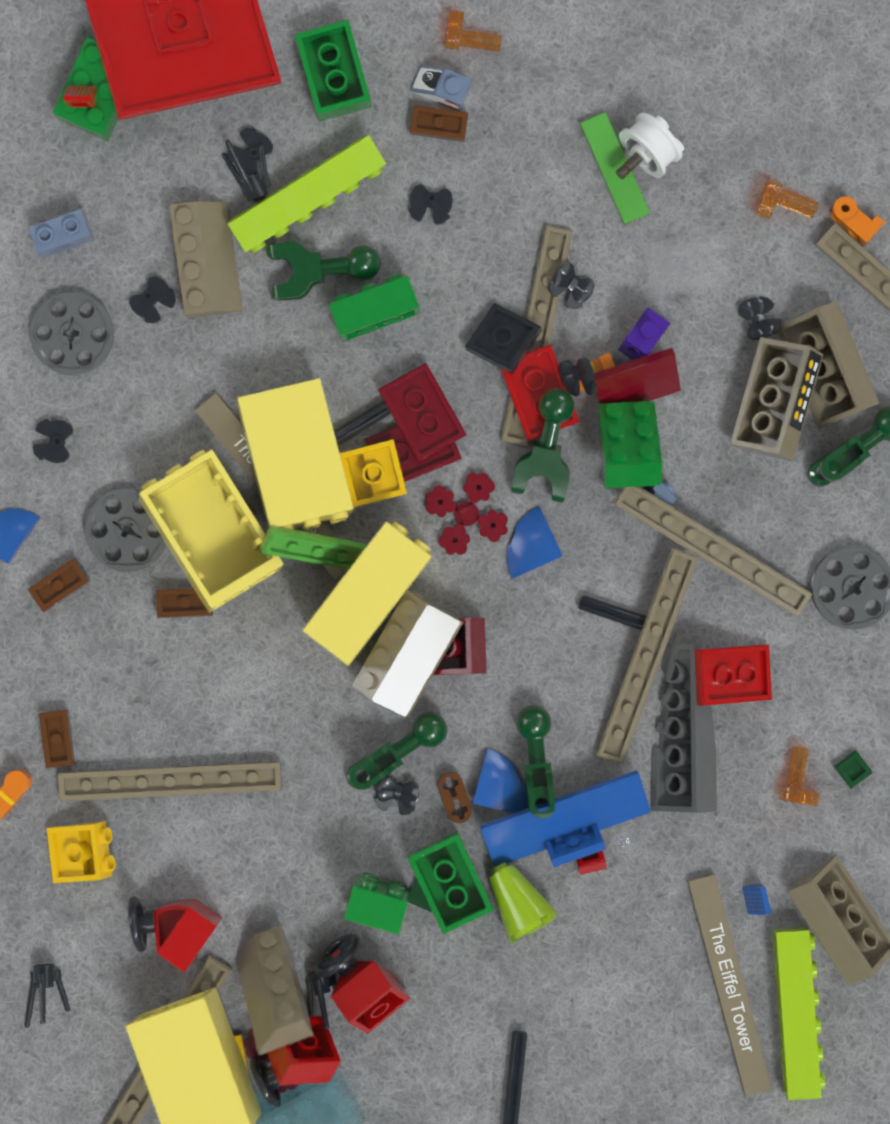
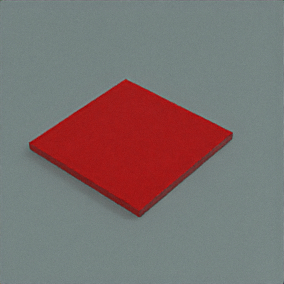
M84 0L119 121L281 84V77L258 0Z

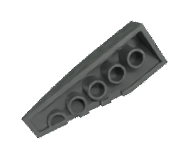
M672 644L666 680L669 683L667 692L663 694L661 705L664 706L662 721H658L656 732L659 733V747H653L652 811L690 813L717 811L716 746L711 705L697 706L694 650L699 649L698 644Z

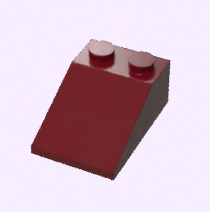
M458 618L463 621V624L433 676L487 674L485 618Z

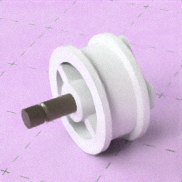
M640 113L636 116V123L630 129L625 128L619 133L620 142L625 151L630 155V158L615 171L622 180L638 165L651 176L661 178L665 175L666 167L671 162H678L682 158L684 146L668 130L669 125L660 116L654 118L647 113Z

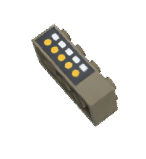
M760 337L730 444L746 452L793 462L823 354L808 345Z

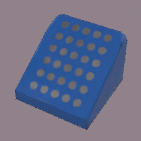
M759 883L742 888L748 914H770L771 909L764 885Z

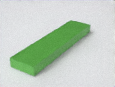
M606 112L580 123L623 224L626 225L649 215L650 211L632 171L623 180L615 172L627 159Z
M270 525L260 550L262 554L350 569L369 544Z

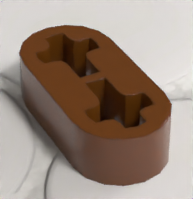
M446 772L441 775L438 782L445 809L450 820L455 823H464L471 817L472 808L463 780L456 772ZM450 776L452 780H458L459 783L455 785L457 795L454 796L451 795L449 788H443L446 778ZM457 798L462 807L466 806L468 809L464 811V817L459 818L458 814L453 815L451 812L455 809L453 800Z

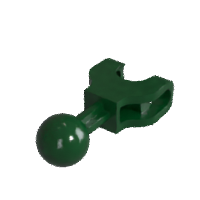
M294 241L271 244L266 248V254L270 259L289 261L293 267L292 277L288 282L272 287L271 299L276 301L303 299L316 284L325 283L324 276L349 273L357 280L367 281L374 278L381 267V259L378 252L367 245L354 247L350 250L347 257L323 259L320 252L310 253Z
M553 388L547 390L539 400V412L545 420L541 440H534L533 448L516 461L511 492L522 494L529 479L534 476H544L552 483V500L563 503L569 484L570 471L566 462L561 458L562 446L557 445L561 423L567 421L573 414L574 401L567 391Z
M886 406L877 412L873 422L874 426L860 437L854 435L810 465L807 470L809 481L816 487H823L837 481L871 455L868 452L882 440L890 441V406ZM818 467L821 475L825 478V480H821L817 477L816 470Z
M530 705L519 712L516 718V727L520 735L527 739L529 765H525L524 768L528 808L534 817L544 819L551 816L555 810L551 763H546L544 737L549 733L552 723L549 713L543 707ZM537 799L549 801V808L544 812L538 811L535 808V801Z
M425 712L419 715L413 723L411 733L392 746L389 742L385 743L353 764L346 773L348 784L355 789H368L403 765L401 759L421 745L428 748L440 745L447 736L446 721L442 716L434 712ZM360 769H364L367 772V779L362 783L358 782L356 774Z

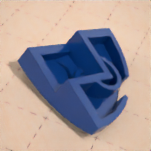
M540 507L527 513L514 529L515 533L511 544L507 548V565L511 579L563 556Z
M6 509V511L0 512V559L10 564L23 541L27 540L40 519L38 515L21 509Z
M487 748L473 803L513 814L526 810L528 803L525 783L521 781L513 763L494 750Z

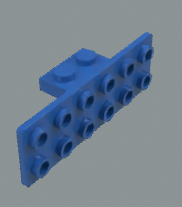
M633 771L555 799V810L548 818L540 819L534 817L528 808L480 826L495 867L504 862L509 863L547 849L554 868L605 850L606 847L599 830L650 813V807L639 772ZM549 801L537 805L535 808L538 811L544 812L549 808Z

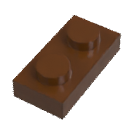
M414 105L410 134L465 142L469 113Z
M73 558L27 590L42 612H46L90 582V579L77 560Z
M194 588L156 590L157 618L213 616V611L210 613L207 611Z
M69 710L39 713L46 768L74 765L75 757Z

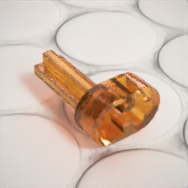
M449 10L445 38L446 49L459 50V46L500 52L502 35L462 30L464 12Z
M772 179L767 180L756 207L755 215L769 220L776 204L810 218L814 217L818 209V202L783 189L782 183Z
M792 747L786 786H781L779 800L818 807L820 793L802 789L809 753L808 748Z

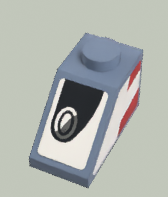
M420 65L410 91L461 112L471 88V79L445 68Z

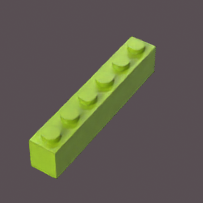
M366 134L226 223L245 253L249 250L255 253L266 246L264 241L274 235L277 239L290 230L288 228L290 224L295 221L301 224L313 216L311 211L321 206L322 209H325L336 202V195L343 191L345 194H349L360 186L358 184L360 180L365 177L371 180L383 172L381 167L386 165V162L370 135Z
M806 926L774 928L772 932L784 1095L788 1100L822 1098L821 1089H825V1076L823 1072H820L819 1062L823 1061V1049L817 1040V1034L821 1033V1021L819 1016L816 1017L815 1006H819L818 989H814L813 978H817V965L815 961H812L811 950H815V937Z

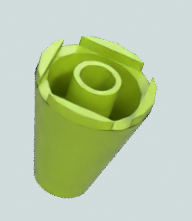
M504 862L491 870L493 875L489 878L507 938L511 944L519 941L523 935H530L551 922L553 918L559 916L549 902L513 864L507 866Z

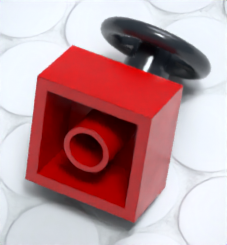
M131 897L128 902L129 926L136 950L144 952L147 947V934L155 933L157 954L184 973L222 919L221 916L196 899L175 901L163 905L156 910L145 911V913L137 897Z
M347 934L335 940L322 952L315 964L314 970L319 977H328L336 972L340 975L331 998L349 1024L369 1034L411 998L392 972L375 961H357L353 956L360 945L359 937L355 934ZM327 964H331L330 967L323 969Z
M309 1016L313 1032L312 1036L267 1052L272 1065L269 1069L259 1057L253 1056L250 1059V1069L256 1085L271 1107L278 1108L281 1105L279 1087L292 1084L329 1082L341 1063L329 1029H324L322 1016Z

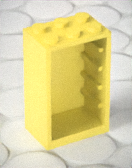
M320 378L239 397L237 399V408L268 529L271 525L292 530L303 527L304 531L319 528L321 522L330 520L331 525L347 521L348 516L353 511V505Z
M201 450L190 457L191 461L184 467L178 464L169 469L164 479L157 481L155 478L144 484L139 493V502L203 605L210 613L273 575L284 564L278 556L262 554L260 546L266 536L214 451L211 450L206 453L204 450Z
M395 521L392 525L387 522L383 525L303 629L306 634L347 665L354 661L432 559V556L428 554L431 549L419 539H416L414 543L407 538L409 532Z
M216 987L139 1014L125 1026L161 1124H256L262 1111Z

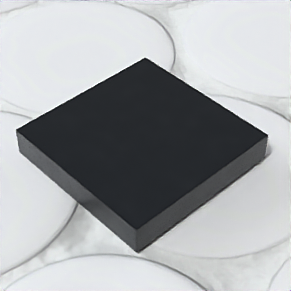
M494 303L465 345V349L513 375L542 329L541 326Z

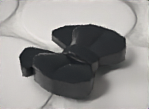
M246 128L240 131V136L249 147L246 148V151L235 146L233 147L247 175L252 176L258 172L257 161L260 159L259 145L263 144L265 155H270L273 152V144L267 136L259 132L256 133L255 128ZM228 150L227 155L229 162L233 163L234 161Z
M419 184L415 186L410 195L411 208L408 210L412 219L417 222L422 221L426 209L429 208L433 209L434 223L436 225L444 224L450 218L449 213L453 205L452 193L448 189H442L434 193L429 192L424 185Z
M563 263L554 272L553 281H549V292L552 297H557L565 289L569 290L570 293L565 304L566 308L577 309L582 307L583 304L581 302H585L592 295L595 285L590 278L580 279L576 276L572 263Z
M151 277L147 281V290L144 291L143 295H133L130 297L129 304L135 314L145 318L144 321L146 323L154 324L161 320L154 305L160 302L168 308H174L176 296L175 292H171L168 285L162 279Z
M762 296L760 298H751L739 305L738 315L748 320L749 329L747 336L751 340H760V337L767 338L772 333L776 335L781 328V319L779 318L764 320L763 315L774 308V303L769 298Z
M587 358L578 359L576 365L570 360H564L558 365L560 379L570 395L575 397L580 395L579 381L582 382L587 395L595 391L597 384L594 382V370Z
M45 419L39 422L35 428L36 432L50 437L49 443L35 444L32 447L35 456L39 460L45 458V460L52 463L66 462L70 458V453L66 449L65 444L66 439L74 432L72 425L62 420L49 421Z
M388 775L378 782L374 801L379 809L386 811L393 799L399 800V813L401 815H409L415 810V805L419 799V785L415 781H409L405 784L396 783Z

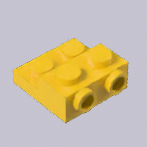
M394 440L339 453L354 508L408 494Z
M106 821L47 828L53 883L102 880L112 876L116 862L114 856L110 855L109 852L112 831L109 827H106Z

